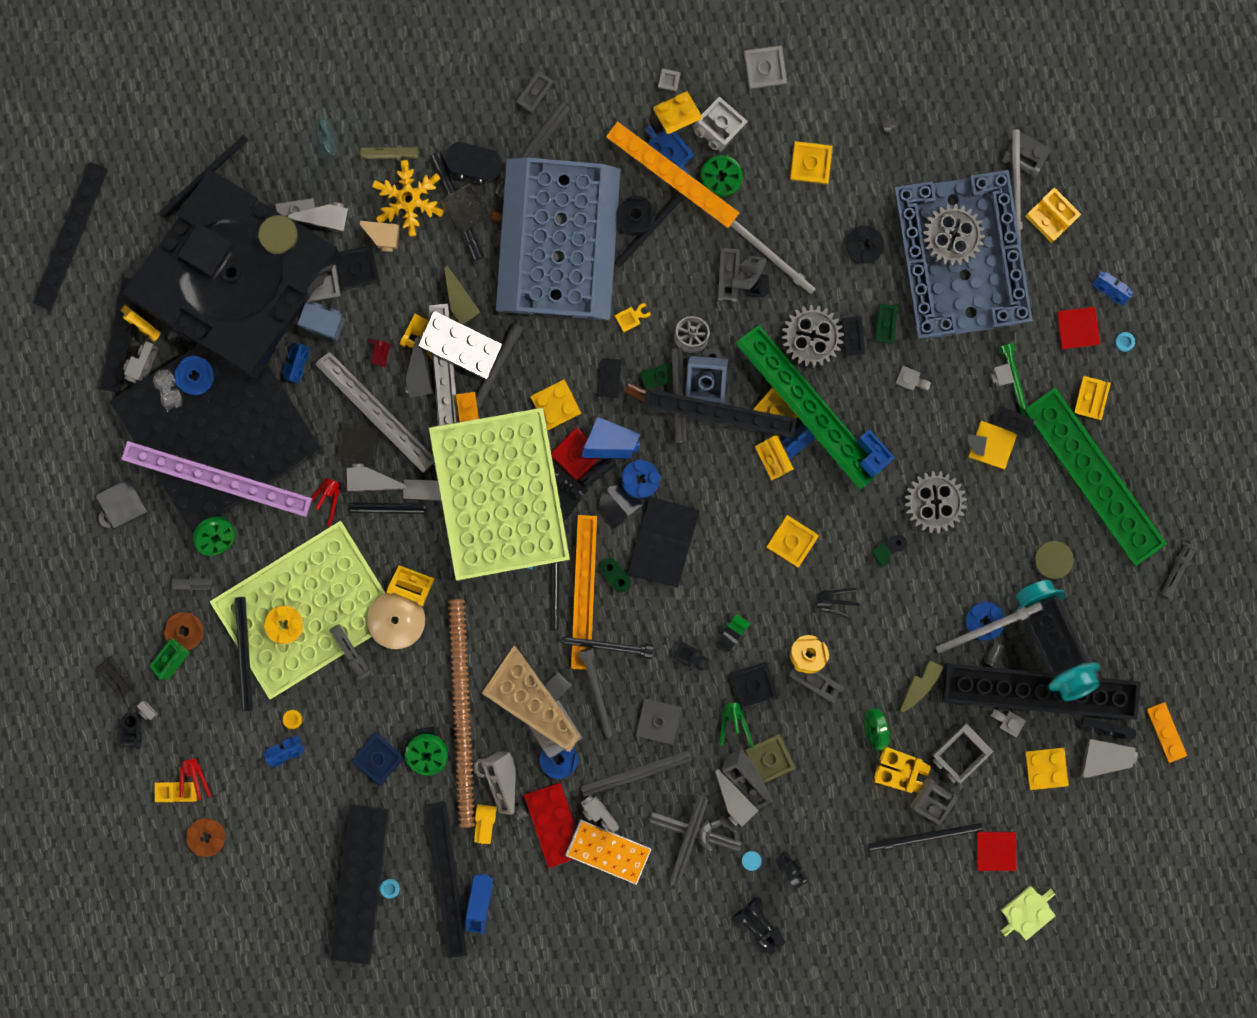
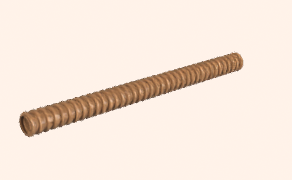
M453 599L448 601V604H450V607H448L450 613L448 614L451 616V619H449L451 631L449 633L451 634L450 640H452V643H450L452 655L450 657L453 659L451 661V664H453V667H451L453 673L451 675L453 676L452 682H454V685H452L454 697L452 699L454 700L453 706H455V709H453L455 721L453 722L456 724V727H454V730H456L454 742H456L455 748H457V751H455V754H457L455 766L458 768L456 769V772H458L456 784H458L457 790H459V793H457V796H459L457 808H459L458 814H460L458 826L474 827L475 823H473V820H475L473 814L475 811L473 808L475 805L472 803L474 801V798H472L474 795L472 789L474 787L472 786L473 780H471V777H473L471 765L473 763L470 760L472 759V756H470L472 744H470L471 738H469V735H471V732H469L471 720H469L470 714H468V711H470L468 699L470 698L467 696V693H469V690H467L469 678H467L468 672H466V669H468L466 657L468 655L465 652L467 651V648H465L467 636H465L466 630H464V627H466V624H464L466 612H464L465 606H463L465 600Z

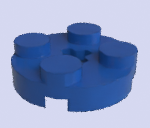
M190 356L183 359L176 368L175 381L177 386L185 393L200 395L212 387L214 370L205 359L198 356ZM194 370L200 374L196 381L189 377Z
M640 459L629 463L623 470L621 475L622 487L633 498L650 497L659 486L660 474L650 462ZM643 475L645 483L641 482L638 484L636 476Z
M990 602L976 604L969 610L966 616L968 630L972 632L983 627L980 619H984L986 615L991 620V623L1004 618L1001 608ZM1004 626L977 637V639L992 640L1000 635Z
M572 747L570 752L564 749L558 753L562 754L561 757L564 758V762H560V765L556 764L553 757L549 758L542 749L539 761L542 770L548 776L562 779L569 776L576 769L578 755L574 747Z

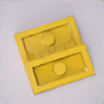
M1054 187L1025 217L1053 243L1081 214Z

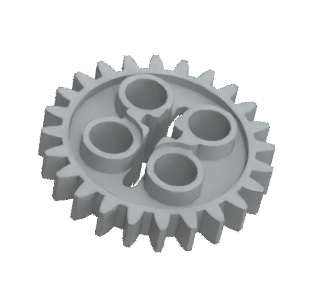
M949 204L946 205V210L939 207V214L933 211L932 215L934 218L928 217L927 220L930 224H924L923 226L928 229V231L922 233V235L927 236L923 243L929 244L925 250L931 249L932 252L929 256L937 255L936 262L943 259V265L949 261L950 267H952L956 261L957 265L960 266L962 260L967 264L969 262L968 257L971 259L975 258L973 252L980 253V249L977 246L982 247L984 243L979 241L985 238V235L980 234L985 228L978 226L982 220H975L978 214L970 215L971 208L967 212L964 211L965 205L958 209L957 204L953 206V209H951ZM943 219L951 220L952 227H945ZM957 219H959L960 223L955 233L958 237L953 240L951 250L948 251L947 248L952 238L951 233L955 229ZM961 226H969L970 233H963ZM937 237L945 238L946 245H939ZM956 243L963 244V252H959L956 250Z
M810 305L808 311L804 306L802 307V313L795 310L796 317L789 315L791 322L785 321L784 324L788 328L782 329L787 335L782 336L781 339L787 340L783 347H789L786 354L793 353L791 360L797 357L799 358L798 364L805 361V367H807L809 362H811L813 368H815L816 362L823 366V360L829 363V356L836 357L834 351L840 352L841 349L837 344H843L839 337L844 336V333L838 332L842 326H836L839 319H832L834 313L827 315V308L821 312L820 306L814 310L813 306ZM807 320L810 323V328L807 330L802 329L800 322ZM822 324L827 325L829 332L822 334L819 331V326ZM798 331L804 334H811V332H815V336L829 338V341H825L819 338H815L814 341H811L809 336L797 335L796 332ZM798 339H804L806 341V347L798 348L796 345V341ZM822 343L825 346V351L817 352L815 344Z
M932 471L931 477H929L927 473H924V479L918 476V483L911 482L914 488L907 489L911 494L904 497L909 500V503L904 504V506L910 507L906 514L912 513L913 516L909 520L916 519L915 526L922 524V531L929 527V533H932L934 528L937 533H940L941 528L946 532L948 531L947 525L954 528L953 521L960 523L958 516L965 515L961 512V509L967 508V506L962 505V502L966 501L967 498L961 497L965 491H959L962 484H954L956 478L951 481L949 480L950 474L942 477V471L939 472L938 476ZM933 485L936 486V499L940 500V504L937 505L938 519L935 518V505L931 504V501L934 500ZM941 487L948 488L949 495L947 497L940 495L939 490ZM926 488L929 490L930 496L928 499L921 497V489ZM943 506H948L951 509L949 516H944L941 513ZM928 507L931 509L932 515L930 518H925L922 515L923 508Z

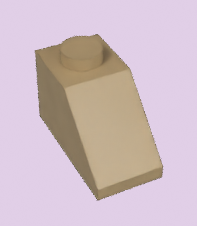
M360 221L361 227L377 247L381 248V251L393 252V249H398L399 225Z

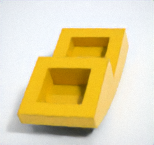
M180 782L155 783V802L197 801V794L194 783L184 782L182 798L179 797Z

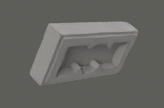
M313 198L276 204L277 212L283 216L315 208Z

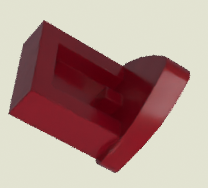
M368 338L367 344L374 346L371 363L380 367H386L391 344L386 341Z

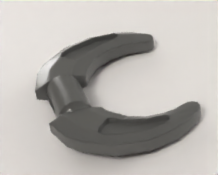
M719 816V819L711 822L707 820L702 824L699 831V839L702 846L706 850L712 851L708 836L712 829L720 826L729 829L734 835V840L739 841L740 831L738 825L735 826L726 816Z

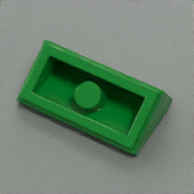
M171 638L150 664V668L159 679L168 680L190 652Z

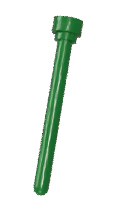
M1011 343L1000 346V353L1003 354V357H1006L1007 364H1010L1014 379L1013 387L1020 414L1028 417L1024 411L1027 407L1013 357L1016 350L1015 345Z

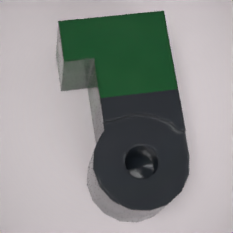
M895 535L870 553L882 568L889 563L886 558L906 548L907 540L902 535Z

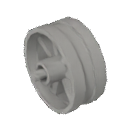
M689 316L681 319L676 326L674 335L676 345L684 352L698 353L707 345L710 334L709 326L699 317ZM685 325H687L688 330H686V329H684V328H682V327L685 326ZM678 331L686 335L679 337ZM698 337H706V339L701 342Z

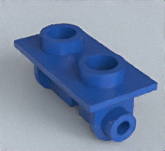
M1101 271L1092 285L1098 291L1111 297L1116 303L1124 306L1133 293L1131 288L1119 281L1117 286L1114 285L1116 278L1106 271L1105 273Z
M295 342L293 346L291 345L287 359L293 360L292 364L286 362L282 373L284 380L299 384L303 376L305 362L309 357V347Z
M802 423L795 429L794 438L786 437L781 444L789 460L810 443L815 436Z
M292 736L282 742L283 749L277 744L267 749L263 754L266 759L265 761L272 768L282 765L289 758L298 757L301 752L305 751V748L300 744L301 740L298 736Z

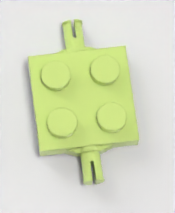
M1028 886L1001 909L1007 917L1009 924L1000 931L1006 937L1015 930L1027 941L1056 916L1047 903L1056 894L1049 889L1041 896L1032 886Z

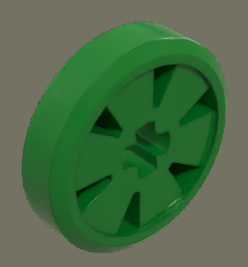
M718 155L710 158L703 165L700 179L701 184L719 198H726L738 191L743 175L737 161L729 156ZM719 172L727 175L724 181L717 180L716 177L719 175Z
M220 516L204 520L197 526L193 534L195 547L201 554L206 556H216L225 552L235 539L233 525L228 519Z
M878 708L868 709L864 718L868 740L877 751L887 749L890 736L886 718Z
M421 734L414 737L408 743L405 759L408 766L414 772L430 776L439 773L445 767L448 759V749L439 737L431 734ZM428 752L430 753V757H429V756H426V757L423 756L424 753H426V754H427Z

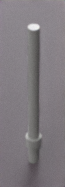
M1012 130L1013 200L1021 244L1023 224L1020 214V130Z
M736 220L732 223V228L788 274L797 286H802L810 294L816 290L815 287L805 280V276L793 270Z
M1039 602L1028 608H1020L1014 614L936 647V650L940 654L1019 619H1027L1031 614L1043 610L1042 605Z

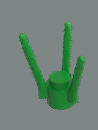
M726 704L725 711L722 712L720 746L724 744L728 718V721H733L736 734H739L738 720H741L749 745L753 748L754 745L743 710L740 709V704Z

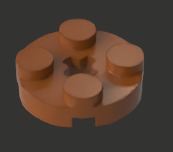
M180 612L169 618L164 634L167 642L173 638L187 650H191L198 646L203 639L204 627L197 616L192 613ZM182 626L189 628L186 637L179 634Z
M202 818L195 821L187 831V844L197 856L210 857L217 854L224 846L226 840L223 826L210 818ZM204 832L211 834L209 843L201 839Z

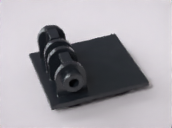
M557 467L554 473L562 518L566 521L588 489Z

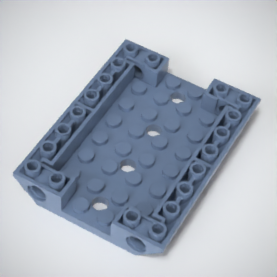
M513 158L506 160L496 299L497 312L567 315L572 316V318L610 321L621 169L605 164L539 158ZM562 175L569 178V184L566 186L561 185L558 181ZM557 214H564L567 219L566 222L563 224L556 221ZM559 251L564 255L563 261L557 262L553 259L555 252ZM552 290L560 291L561 298L559 300L551 298L550 293Z
M1009 170L972 175L967 179L934 184L932 181L895 187L918 339L1003 328L1033 321ZM950 195L958 198V209L965 205L964 211L967 212L971 208L970 215L978 214L975 220H982L978 226L985 228L984 231L980 232V234L985 235V238L979 240L984 245L982 247L977 246L980 249V253L973 252L975 255L974 259L968 257L969 262L966 264L962 260L960 266L955 261L952 267H950L949 261L943 265V259L936 262L937 255L929 256L932 250H925L929 244L923 243L927 236L922 235L924 231H928V229L923 227L924 224H930L927 218H934L932 215L933 211L939 214V207L946 210V205L949 204L947 199ZM943 219L945 227H952L951 220ZM957 219L955 229L951 233L952 238L947 248L948 251L951 250L954 240L953 236L960 223L959 219ZM961 226L963 233H970L969 226ZM937 237L939 245H946L945 238ZM955 244V248L957 251H964L963 244ZM962 270H967L970 273V278L966 281L962 280L959 276ZM967 308L975 309L976 316L974 318L966 316L965 311Z

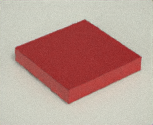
M1095 307L1057 311L1061 350L1100 345Z
M577 427L551 453V456L576 481L600 459L582 457L588 438Z
M977 832V871H1017L1016 832Z

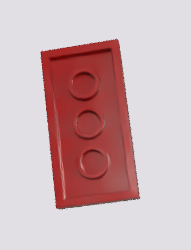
M561 782L525 794L524 797L548 868L574 860L566 856V853L575 834L576 826Z

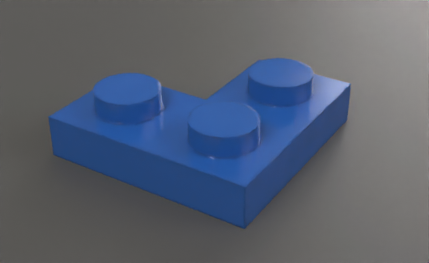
M870 429L856 441L869 455L860 465L872 478L895 458Z

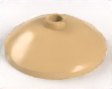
M388 593L383 594L374 601L368 612L367 624L370 634L376 642L386 648L403 649L409 647L420 638L425 627V614L422 606L418 605V602L394 593L392 595ZM395 616L399 619L397 624L392 623V618Z

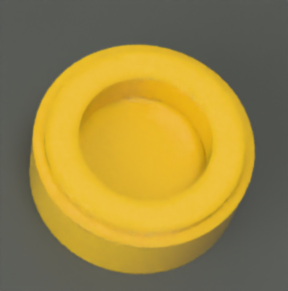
M289 710L283 716V724L289 729H296L302 724V715L296 710Z

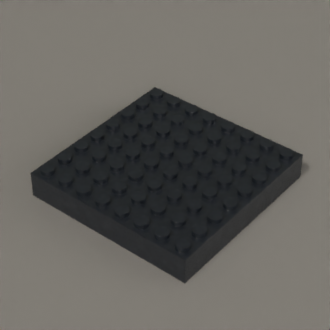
M199 345L109 401L135 444L267 485L323 451L269 363L265 365L257 379L253 381ZM190 356H198L205 359L214 370L212 387L200 395L185 393L177 386L175 381L176 368L183 359ZM194 370L189 377L196 381L200 374ZM152 469L187 527L192 532L204 520L221 516L247 499Z

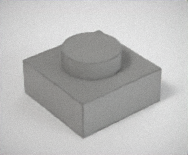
M662 68L658 88L677 92L681 72Z
M142 701L137 706L140 709L139 714L146 720L148 718L154 720L159 715L146 701Z

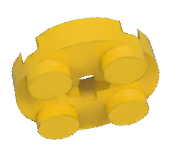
M275 607L267 614L264 629L272 641L280 644L292 643L303 632V619L301 614L293 607ZM287 620L289 628L281 630L279 622Z
M804 635L798 638L791 646L790 658L798 672L813 674L824 668L829 659V651L824 642L821 643L817 640V637ZM809 651L814 656L808 658L805 654Z

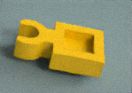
M645 303L639 305L636 311L630 307L615 315L623 333L640 325V318L646 319L650 317V312L647 314L641 313V309L646 307Z

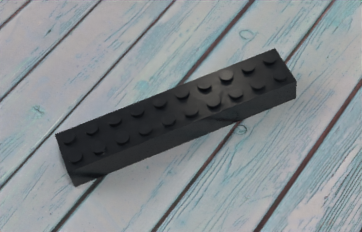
M945 663L942 702L1138 720L1141 682L1096 677L1099 686L1093 692L1075 700L1064 701L1060 691L1050 690L1049 684L1053 680L1049 673Z

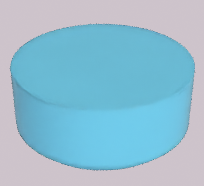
M1123 332L1116 337L1115 345L1120 351L1127 352L1134 347L1135 338L1132 334Z
M748 851L742 857V864L747 870L754 871L760 867L761 857L755 851Z
M386 879L380 886L381 894L388 899L396 897L400 890L398 882L394 879Z

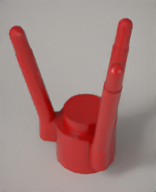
M326 478L324 482H321L311 498L313 502L320 492L323 493L316 506V510H319L325 497H332L334 495L328 521V527H331L338 495L341 490L338 489L339 483Z
M197 759L183 761V767L179 768V797H183L185 774L186 777L193 778L198 800H201V794L196 775H199L207 796L211 797Z

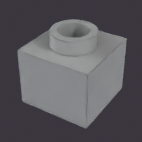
M1010 364L994 367L992 369L993 372L990 373L993 384L996 383L997 387L1014 382Z

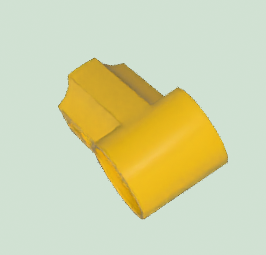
M477 804L474 842L491 844L492 829L496 818V806Z

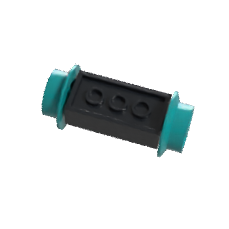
M1050 580L1036 582L1027 586L1016 595L1020 605L1018 609L1028 608L1039 602L1041 603L1043 610L1031 614L1029 618L1024 620L1053 680L1049 684V688L1051 691H1060L1064 701L1081 698L1098 688L1099 682L1095 674L1100 670V665L1098 663H1091L1062 603L1066 596L1065 591L1055 590Z

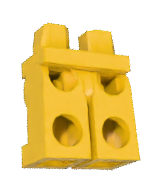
M887 747V749L882 750L879 763L894 767L897 771L877 765L873 782L912 793V791L919 793L923 787V782L916 780L918 773L928 776L931 766L922 762L921 759Z

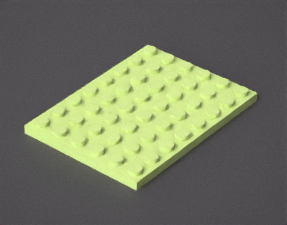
M543 408L428 428L455 580L570 560Z
M339 521L214 598L210 603L238 647L235 598H246L250 668L271 700L344 655V652L329 631L335 625H341L354 648L371 638L372 635L367 624L368 612L374 601L386 593L342 521ZM290 606L301 614L303 632L296 641L280 644L272 641L266 634L264 629L265 618L275 607ZM396 616L392 618L393 624L399 621ZM287 620L279 622L281 630L289 628Z

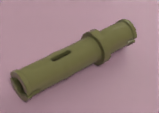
M397 145V147H361L360 156L361 160L397 159V161H401L402 159H418L419 149L418 146L401 147V145Z

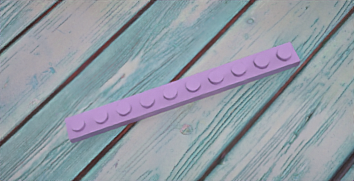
M129 441L126 443L122 456L124 461L307 517L312 498Z

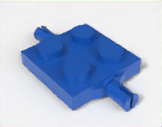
M651 125L645 128L644 131L651 138L648 144L689 174L684 166L694 157V154L675 131L667 135L665 130L656 133Z

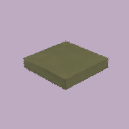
M780 734L754 745L753 748L745 749L747 756L753 761L764 783L796 769Z

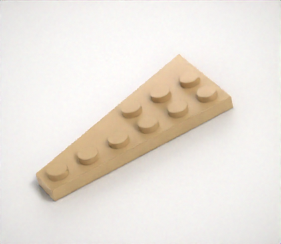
M513 646L482 694L570 752L580 735L517 647Z

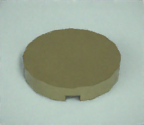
M282 215L272 216L262 223L259 229V239L262 246L268 252L283 254L295 246L298 239V231L295 224L289 218Z
M1059 541L1046 542L1039 547L1035 555L1037 570L1044 577L1050 579L1062 578L1067 575L1072 569L1074 562L1073 553L1070 548Z

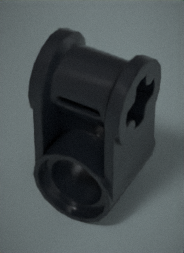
M136 712L127 713L122 718L119 742L121 749H124V747L141 748L142 719ZM129 716H133L136 719L135 726L128 724L127 719Z

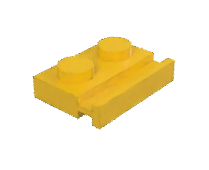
M1083 376L1074 414L1102 420L1111 383Z
M777 435L755 446L771 481L794 470Z

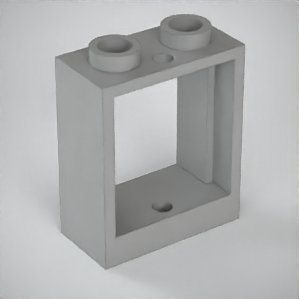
M964 723L932 756L935 758L933 763L939 769L943 767L948 772L946 776L953 783L957 781L961 784L994 751ZM964 733L982 754L958 775L940 755Z

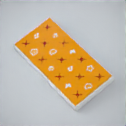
M580 819L566 856L637 885L651 848Z

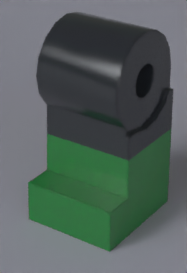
M735 614L723 631L717 644L730 652L751 623Z

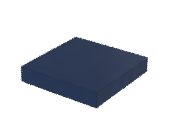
M375 732L351 762L376 784L381 786L405 756L380 734Z

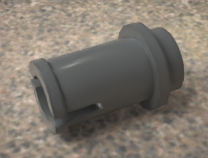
M992 642L987 657L984 658V664L995 668L999 664L997 661L1004 646Z

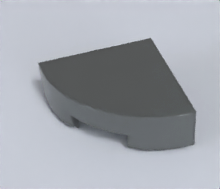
M967 434V442L972 451L979 456H984L987 437Z

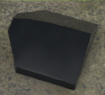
M622 485L610 486L601 494L597 510L615 529L639 509L643 503L639 499L629 496L624 491Z

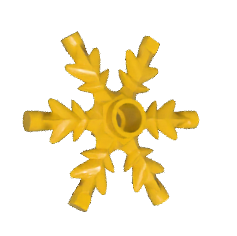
M408 160L401 161L402 172L397 171V174L402 179L399 180L403 184L401 190H397L395 184L392 187L387 180H385V184L376 180L373 183V188L381 190L380 196L389 195L388 198L395 196L397 199L396 204L388 203L390 207L381 208V211L384 213L376 219L379 223L384 222L387 218L389 222H392L394 215L398 216L399 210L404 209L406 214L403 218L407 219L403 224V228L408 226L409 237L416 236L415 226H420L419 222L414 218L418 217L413 212L414 208L420 207L421 212L423 213L425 210L429 217H432V213L440 217L444 214L443 209L435 207L438 202L427 203L429 199L424 201L420 199L421 193L428 194L426 190L436 189L433 184L441 178L437 173L430 179L425 175L422 184L419 181L418 188H412L410 184L414 179L410 178L414 170L411 169L409 171ZM407 196L412 197V201L409 203L406 202Z

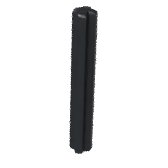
M351 502L349 511L351 513L424 514L425 504Z

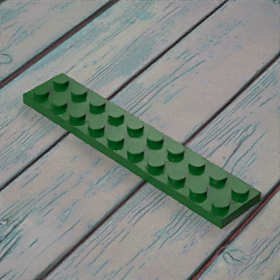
M760 325L736 342L740 350L750 359L753 365L777 391L778 395L783 398L790 409L795 412L802 423L811 431L827 450L828 454L834 458L840 468L845 471L860 490L877 476L875 475L872 478L860 465L869 455L856 442L857 439Z
M1056 387L1024 409L1029 418L1036 420L1034 424L1036 429L1134 566H1137L1167 545Z

